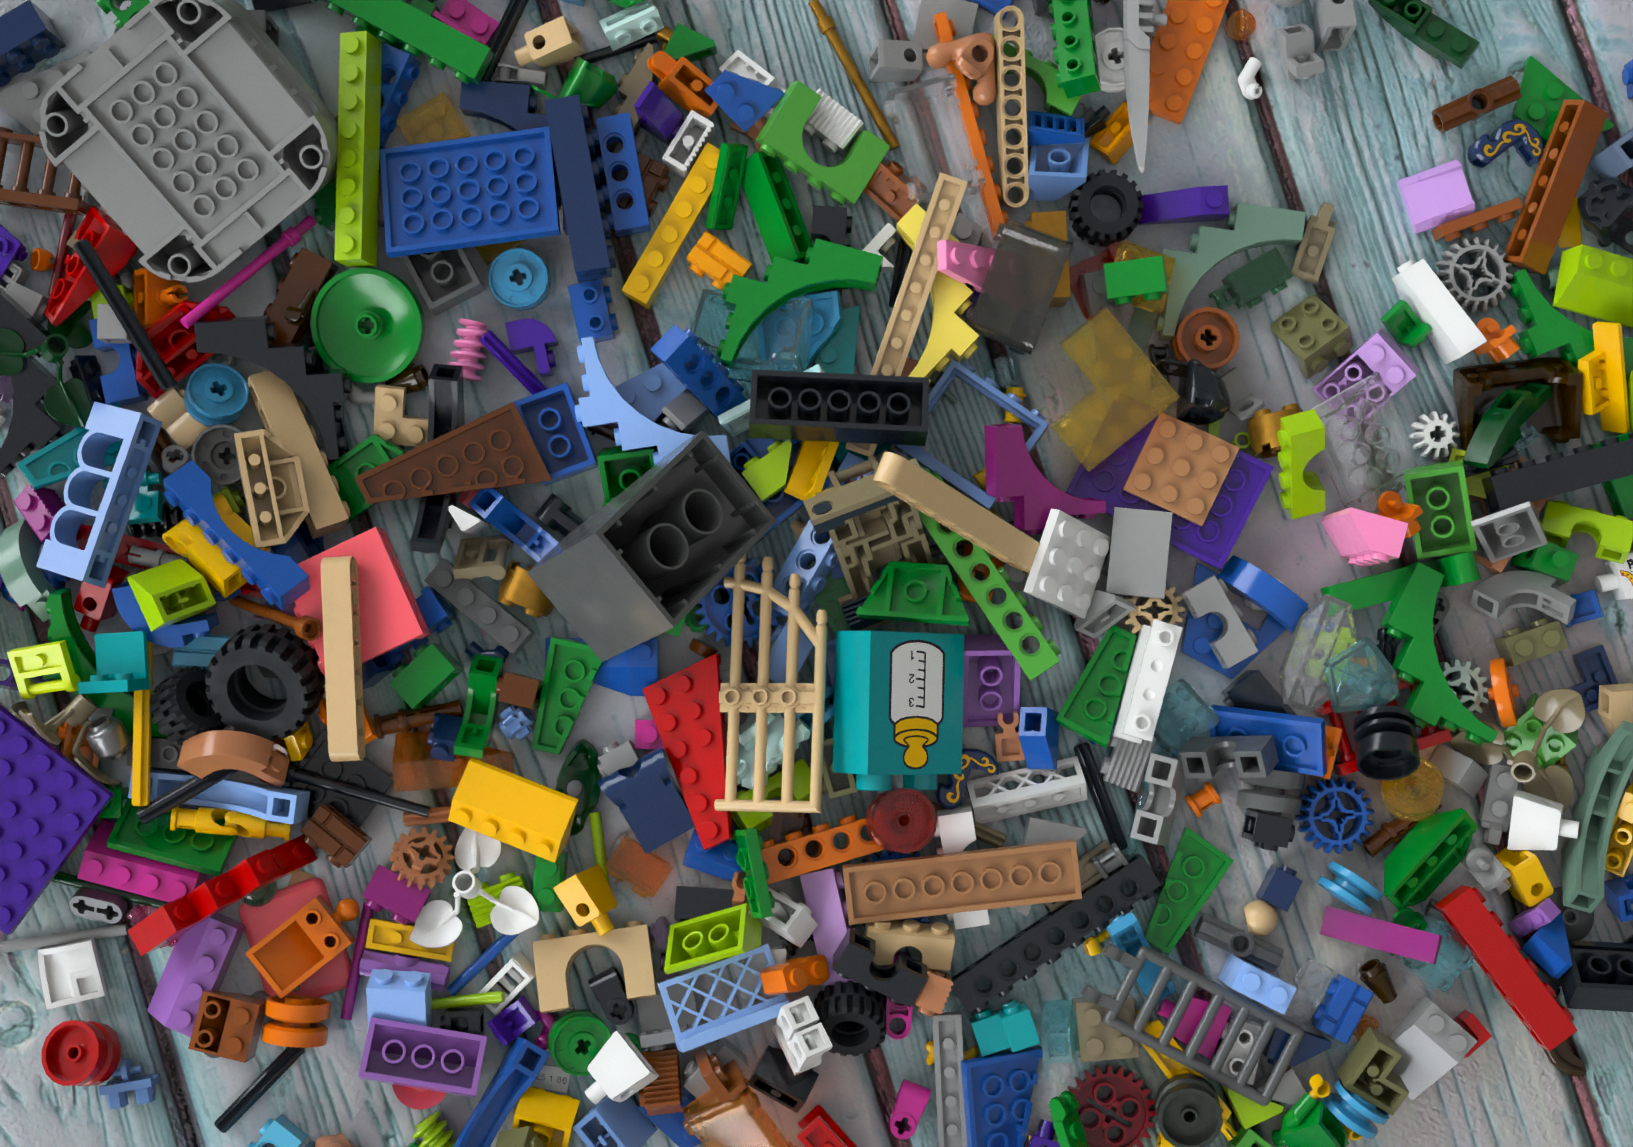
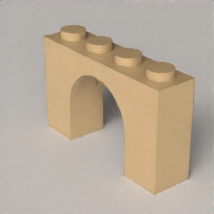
M641 920L626 922L625 928L612 929L601 936L597 932L585 933V929L568 931L567 937L557 938V934H546L539 936L540 941L532 942L541 1013L546 1014L573 1009L569 977L570 969L579 954L593 947L611 949L620 958L623 965L628 1000L659 996L650 927L647 924L643 925Z

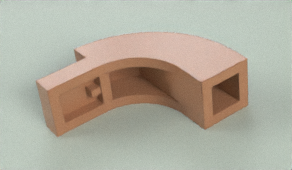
M215 730L203 732L185 740L177 767L201 779L217 770H241L279 787L285 783L290 758L272 750L273 742L263 737L240 731Z

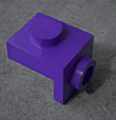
M523 995L490 1020L488 1026L501 1044L506 1046L541 1018Z

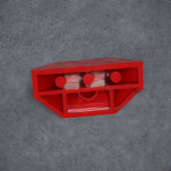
M183 300L145 330L176 382H179L215 354L197 352L194 324L187 329L180 322V319L199 305L200 302ZM216 305L201 319L234 318L236 316L228 307ZM137 351L136 380L157 399L165 391L161 390Z

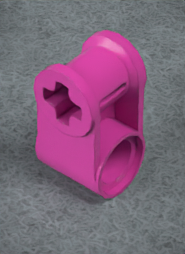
M903 1079L889 1121L891 1132L896 1138L904 1140L913 1136L921 1114H923L927 1105L931 1089ZM904 1117L907 1118L909 1128L904 1127L901 1131L898 1130L896 1120L902 1121Z

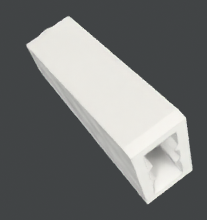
M1411 259L1397 268L1399 274L1394 276L1392 280L1419 320L1431 326L1432 331L1427 336L1445 365L1487 342L1480 330L1424 259L1417 263H1414Z

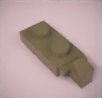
M1324 202L1323 205H1320L1316 216L1310 215L1304 228L1303 240L1298 245L1289 272L1290 276L1314 284L1318 282L1336 230L1334 228L1335 222L1330 221L1335 206Z

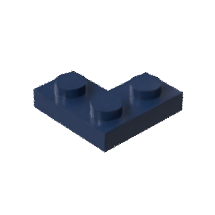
M1597 645L1572 655L1583 682L1565 689L1577 691L1582 695L1585 713L1598 709L1599 685L1618 684L1603 645Z

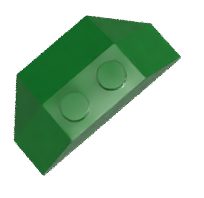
M1460 808L1423 817L1385 858L1384 895L1398 910L1414 906L1426 900L1465 857L1472 841V835L1476 832L1478 825L1464 809Z

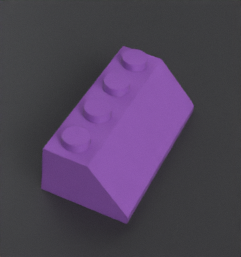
M216 913L178 936L147 1011L163 1026L191 1037L202 993L204 990L219 991L243 935L245 925Z
M371 1017L358 1077L363 1080L476 1098L487 1036Z

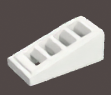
M518 951L479 991V993L488 992L490 989L493 992L504 991L497 984L498 981L510 991L509 994L504 991V1002L484 1004L494 1015H498L536 975L535 966L521 952ZM508 973L519 984L516 986L505 974Z

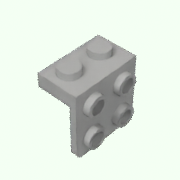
M691 978L682 982L689 985ZM678 983L666 987L670 1000L680 1004L687 988ZM659 987V996L637 999L641 1025L640 1045L641 1048L648 1047L649 1051L662 1050L666 1048V1044L675 1043V1035ZM691 990L684 1007L697 1012L695 994ZM672 1004L674 1013H676L678 1007ZM682 1009L677 1020L680 1031L691 1028L697 1016Z

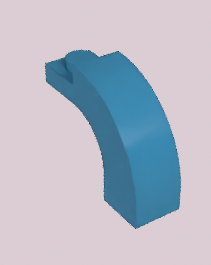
M1132 912L1116 917L1107 926L1108 929L1106 930L1114 946L1135 956L1140 947L1147 946L1151 948L1138 920ZM1146 960L1135 981L1145 998H1147L1162 967ZM1169 979L1158 1002L1176 992L1171 979Z

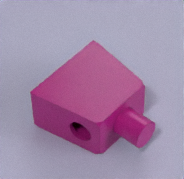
M1194 995L1173 1036L1188 1045L1211 999ZM1163 999L1159 1003L1157 1014L1169 1019L1176 1003ZM1222 1003L1198 1050L1200 1054L1210 1060L1232 1011V1008L1225 1003Z

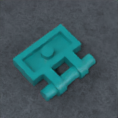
M145 471L127 525L162 521L163 494L159 490L153 491V485L163 483L161 473L151 474L149 471ZM103 479L104 490L107 488L109 479Z

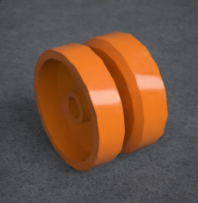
M278 995L267 997L264 1013L274 1020L263 1024L261 1040L272 1045L296 1048L326 1045L328 1028L319 1022L330 1018L331 1002L323 998L302 995H286L282 999Z

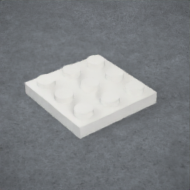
M1051 509L1023 592L1075 617L1085 619L1106 554L1109 550L1111 537L1061 510Z

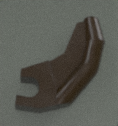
M1567 1039L1550 1052L1543 1049L1551 1064L1565 1074L1578 1077L1586 1075L1585 1064L1569 1050Z

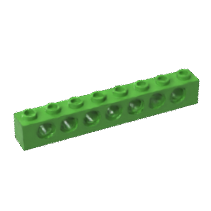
M928 468L924 469L926 472L931 474ZM937 471L931 474L944 482ZM918 510L921 522L1028 679L1032 681L1059 663L1060 660L1057 656L1061 654L1060 650L1052 639L1045 640L1041 634V631L1044 630L1043 625L1036 615L1030 617L1024 609L1028 605L1019 591L1012 592L1007 584L1011 579L1002 566L997 569L992 563L991 559L994 556L971 543L973 545V552L966 557L960 556L957 553L958 544L963 541H970L953 531L949 533L942 531L939 522ZM984 565L989 568L990 575L986 580L979 581L974 578L973 570L977 566ZM995 589H1001L1006 593V600L1001 605H995L989 600L990 593ZM1017 613L1021 615L1023 624L1020 628L1011 629L1006 625V618L1009 614ZM1028 637H1034L1039 641L1040 647L1037 652L1029 654L1023 650V641Z

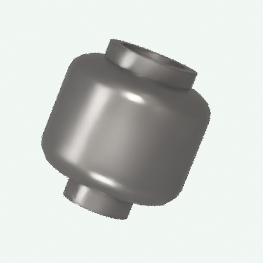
M109 715L96 719L89 725L86 740L97 757L100 759L111 758V760H117L127 753L126 748L130 745L132 738L119 718H110Z

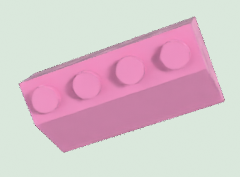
M1352 507L1322 516L1321 523L1339 555L1349 559L1348 564L1365 568L1366 565H1380L1381 562L1388 563L1389 560L1400 557L1408 523Z

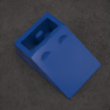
M737 786V792L745 789L746 791L750 790L741 786ZM732 818L733 830L740 829ZM694 828L682 865L732 882L735 871L739 872L740 876L742 870L740 865H737L735 854L738 853L736 840H728L709 850H704L696 828Z

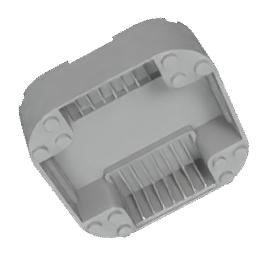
M236 0L152 1L85 60L78 63L57 81L46 94L39 112L41 114L40 140L52 164L55 167L65 164L81 182L82 187L87 189L98 201L104 212H107L122 229V232L128 235L144 255L138 261L153 274L170 281L173 279L191 283L216 275L323 189L337 171L338 124L333 114L249 12Z

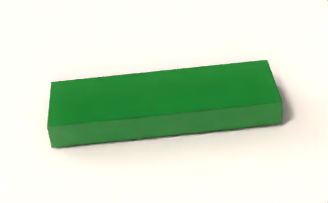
M721 142L705 227L712 230H732L749 146Z

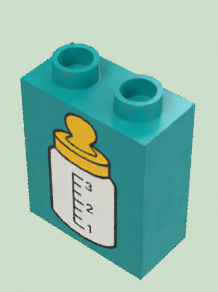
M836 631L833 772L856 774V790L869 791L891 790L892 775H903V789L938 790V774H962L964 634Z

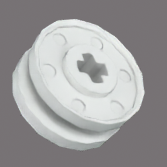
M1108 28L1097 33L1095 36L1101 91L1119 93L1126 90L1123 28Z

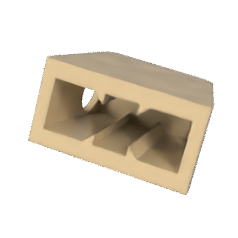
M564 16L525 33L524 37L527 45L514 51L520 66L535 62L542 69H548L575 60L574 57L586 53L578 29Z

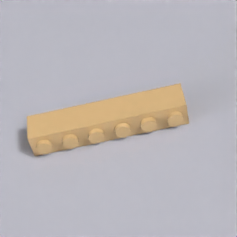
M267 370L250 375L247 382L249 394L264 429L299 455L310 513L304 520L312 538L315 539L344 529L350 517V510L346 501H341L338 495V482L335 476H330L327 470V457L324 451L319 450L316 445V432L311 424L308 425L305 420L306 411L302 401L296 399L292 388L285 381Z

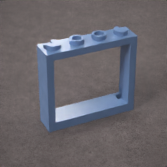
M953 360L929 393L928 416L952 381L957 377L1035 430L1026 442L1030 455L1048 429L1049 424L1045 422L1047 418L1036 409L1027 410L1021 405L1023 401L1009 392L1005 395L999 391V385L986 376L982 379L974 374L975 369L971 365H967L963 361L959 364ZM894 445L895 449L908 458H916L918 464L924 469L928 468L931 473L937 471L946 484L988 511L997 502L995 497L986 495L980 488L918 446Z

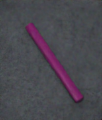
M363 903L340 1019L352 1020L361 976L359 974L360 961L366 949L369 923L374 913V910L365 906L366 903Z

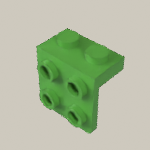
M1534 693L1527 699L1525 712L1518 717L1517 726L1506 727L1502 730L1505 735L1502 745L1509 747L1513 757L1520 751L1532 750L1545 723L1537 719L1533 713L1535 702L1540 697L1537 693ZM1550 725L1537 751V766L1541 765L1545 769L1555 764L1577 746L1578 729L1570 733H1560L1555 731Z

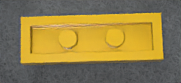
M371 918L365 948L451 962L456 941L440 948L420 946L410 940L414 924L404 926L396 921Z

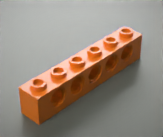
M910 798L894 802L895 808L884 811L883 806L867 810V816L857 819L856 814L840 818L839 825L830 827L829 823H823L813 826L812 833L802 835L801 831H796L784 835L785 841L774 843V839L763 841L761 855L769 871V878L766 879L767 885L928 837L929 832L920 802L911 803ZM893 816L899 820V828L895 832H891L888 828V821ZM866 824L870 825L873 831L871 838L867 841L860 834L861 828ZM841 832L845 836V844L842 848L837 849L833 844V838L837 833ZM813 840L818 845V852L815 856L809 857L805 848L807 843ZM782 849H787L791 854V859L786 865H781L778 861V854Z

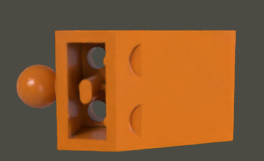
M319 895L245 954L280 999H282L356 941L342 921L354 920L360 911L359 904L354 899L345 898L337 904L336 912H334L325 899ZM310 913H315L318 917V921L314 924L308 919ZM328 936H333L336 939L335 946H329L330 944L326 942Z

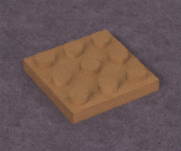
M1160 411L1123 491L1168 512H1173V514L1202 527L1240 447Z

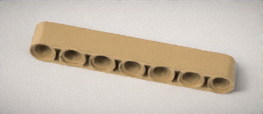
M1010 5L998 11L994 17L998 177L1002 195L1001 203L1008 208H1018L1026 204L1029 198L1025 38L1023 13L1018 7ZM1006 12L1011 13L1015 18V25L1012 28L1006 27L1002 22V16ZM1005 42H1011L1016 47L1014 57H1008L1004 54L1003 45ZM1007 71L1013 72L1017 77V83L1014 87L1006 85L1004 81V75ZM1008 100H1012L1017 104L1018 111L1015 116H1010L1005 111V104ZM1010 129L1015 130L1019 136L1018 142L1015 145H1011L1006 141V133ZM1011 158L1019 162L1020 167L1016 174H1011L1007 170V162ZM1012 187H1016L1020 191V199L1016 203H1012L1008 199V191Z
M354 556L324 557L321 561V591L328 752L332 762L362 761L365 757V726L357 562Z

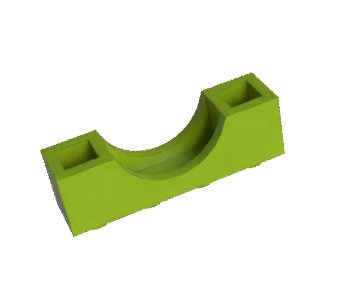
M1315 409L1280 418L1281 430L1277 431V438L1281 446V452H1278V461L1282 468V472L1278 473L1279 483L1282 488V493H1279V501L1282 509H1287L1293 520L1325 511V489L1315 472L1304 471L1309 460L1325 449V426Z

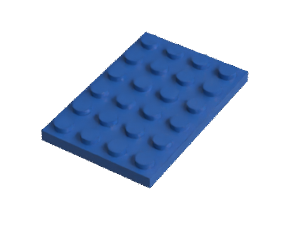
M549 126L380 149L386 254L389 258L561 235L554 154Z

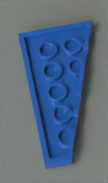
M1034 1046L1013 1053L1008 1051L961 1060L968 1147H1024L1033 1105L1030 1101L1033 1087L1037 1085L1039 1074L1036 1072L1039 1058L1043 1057V1047Z

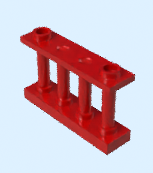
M1399 681L1341 701L1338 700V697L1322 701V707L1314 709L1316 715L1328 714L1332 727L1343 729L1339 742L1342 754L1340 756L1341 761L1334 763L1333 766L1336 775L1344 776L1359 771L1356 766V755L1352 750L1339 710L1355 705L1359 714L1369 709L1367 700L1380 696L1383 697L1385 705L1398 706L1393 692L1407 687L1412 692L1416 682L1412 685ZM1436 725L1434 727L1425 726L1424 729H1421L1422 734L1418 735L1416 739L1420 751L1450 741L1452 737L1449 730L1439 728Z
M817 1104L797 1123L802 1129L797 1138L805 1147H857L820 1104Z

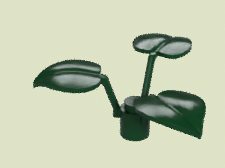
M85 301L58 326L53 325L48 319L47 331L51 335L46 338L42 346L37 345L28 352H22L24 342L15 331L0 328V376L18 374L23 368L22 358H28L41 353L44 360L57 364L56 380L58 386H52L45 392L43 403L46 412L58 422L79 428L86 426L92 407L84 384L80 379L72 378L63 383V358L68 352L69 347L81 349L93 342L89 320L94 319L91 301Z

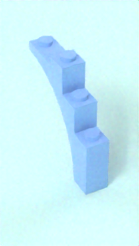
M593 336L581 338L582 345L577 346L579 362H585L586 374L582 375L584 392L589 391L590 396L579 398V405H575L577 422H582L585 428L618 423L619 428L614 429L616 446L621 445L622 451L657 446L658 452H653L654 465L686 440L695 436L660 426L634 409L623 399L611 383L600 361L595 338ZM727 435L708 436L731 464Z

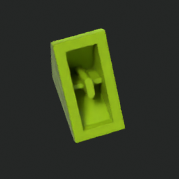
M1222 1085L1239 1124L1245 1130L1283 1112L1284 1106L1279 1101L1271 1099L1267 1106H1261Z

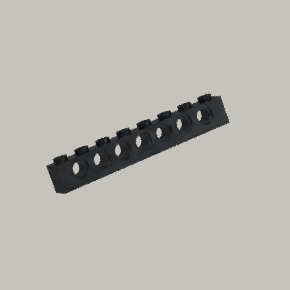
M1137 853L1128 859L1129 864L1127 866L1121 865L1109 873L1107 879L1102 878L1082 891V899L1069 900L1052 913H1047L951 977L954 984L951 988L968 1014L973 1010L975 1013H978L990 1004L988 1000L997 994L999 997H1002L1014 988L1012 984L1021 978L1023 981H1026L1038 972L1036 968L1045 962L1047 965H1050L1062 956L1060 952L1069 946L1071 949H1074L1086 940L1084 936L1094 930L1095 933H1098L1110 924L1108 920L1118 914L1120 916L1129 913L1134 908L1132 904L1142 898L1143 901H1146L1158 892L1156 888L1161 883L1143 856ZM1132 880L1134 890L1128 895H1123L1120 890L1122 882ZM1108 896L1110 898L1108 909L1104 911L1098 910L1096 906L1098 898ZM1084 912L1087 917L1085 924L1079 927L1074 926L1072 923L1074 914ZM1053 928L1062 929L1063 936L1058 942H1050L1048 939V934ZM1029 944H1036L1039 947V952L1034 958H1026L1024 956V949ZM1005 960H1011L1015 963V969L1010 974L1000 972V965ZM982 976H987L991 979V985L986 990L976 988V981Z

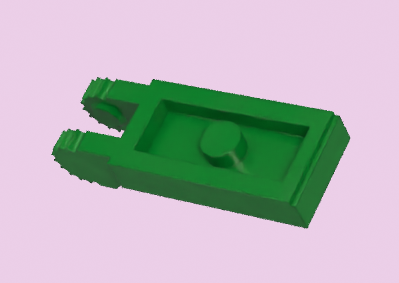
M1066 1090L1059 1097L1052 1098L1049 1101L1050 1104H1048L1051 1109L1053 1126L1060 1147H1089L1083 1124L1077 1112L1079 1107L1075 1094L1070 1092V1090Z

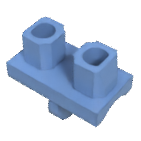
M126 1058L121 1061V1067L112 1074L113 1078L122 1077V1079L106 1082V1085L99 1086L100 1096L106 1095L110 1109L129 1105L127 1091L135 1090L137 1104L150 1103L156 1100L155 1085L160 1082V1074L155 1073L135 1077V1074L143 1073V1065L134 1066L131 1058Z

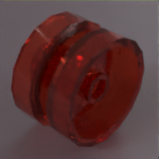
M892 788L889 791H882L873 798L867 808L865 823L868 834L876 845L886 851L911 853L919 851L931 841L936 832L937 816L933 804L924 794L914 789ZM899 817L904 820L903 825L899 824Z

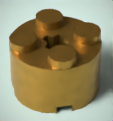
M1298 403L1283 406L1281 411L1272 413L1271 409H1262L1254 412V417L1248 419L1246 426L1254 458H1257L1260 454L1262 458L1278 456V452H1281V446L1277 438V431L1281 430L1280 418L1303 412Z
M511 560L498 590V601L512 607L515 604L525 607L523 612L540 618V616L547 617L548 614H552L554 609L553 603L527 574L534 566L529 565L524 569L519 567L521 562Z

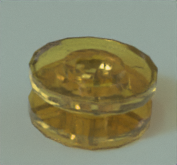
M1420 758L1419 768L1413 774L1396 780H1382L1380 790L1382 802L1389 813L1401 820L1410 822L1425 820L1433 815L1441 805L1444 782L1442 774L1437 767L1428 760ZM1409 785L1410 788L1416 786L1417 792H1415L1414 790L1408 792L1407 786Z

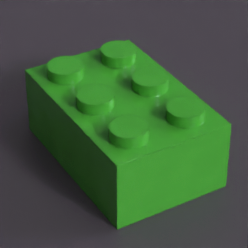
M1463 460L1404 469L1403 476L1408 503L1420 505L1423 511L1417 517L1422 529L1413 535L1417 559L1476 551L1477 543L1475 531L1471 525L1473 518Z

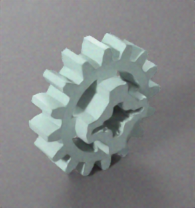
M1452 660L1451 667L1447 662L1440 663L1444 676L1456 671L1452 679L1446 681L1450 687L1457 686L1461 693L1466 694L1457 695L1453 691L1461 703L1469 701L1470 704L1466 708L1471 713L1472 711L1482 713L1483 710L1479 704L1488 703L1489 700L1483 697V693L1488 692V688L1482 685L1487 680V677H1478L1481 669L1479 667L1470 669L1471 662L1464 661L1460 666L1459 660ZM1470 680H1471L1472 683H1473L1474 690H1473V688H1472V686H1471V684H1470Z

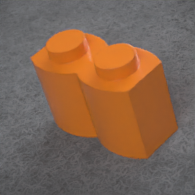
M812 955L791 958L784 964L770 965L761 971L760 976L764 993L767 995L799 992L807 986L822 984L829 979L830 974L826 957L824 955Z

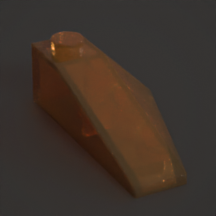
M428 731L408 732L406 734L396 733L392 762L394 792L458 787L471 757L456 755L454 762L431 758L430 751L432 746L427 745ZM486 747L483 759L475 758L514 774L512 752Z

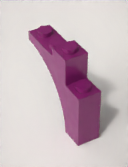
M1013 423L984 425L986 495L995 497L997 502L1014 501V527L1024 530L1025 534L1028 535L1042 534V529L1045 528L1051 509L1061 510L1068 515H1078V518L1081 519L1096 518V513H1106V501L1097 498L1071 496L1056 488L1040 473L1028 453L1022 425Z

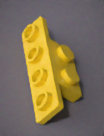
M1597 321L1592 325L1594 351L1578 360L1577 369L1583 373V414L1594 415L1600 411L1601 429L1603 431L1627 433L1630 431L1622 325L1620 323Z

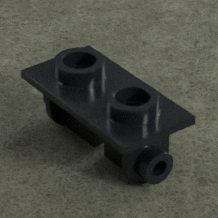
M96 355L74 356L75 359L70 361L71 366L69 370L73 378L80 379L83 382L91 407H93L94 401L106 404L100 376H102L101 366L97 361Z

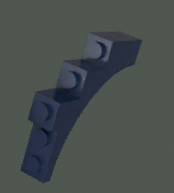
M470 81L468 85L461 82L459 108L463 115L486 119L502 125L511 131L549 126L547 115L532 114V112L537 110V95H533L530 85L480 81L479 85ZM591 156V161L597 160V156ZM554 158L556 182H557V184H558L559 193H560L561 202H562V196H561L560 185H559V180H558V174H557V169H556V163H555V158ZM563 207V231L566 235H568V229Z

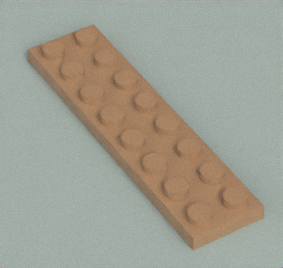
M1075 839L842 865L849 925L1082 899Z

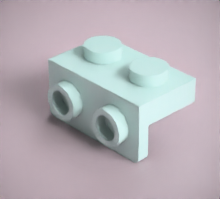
M652 0L637 3L599 21L613 51L664 28L659 12Z

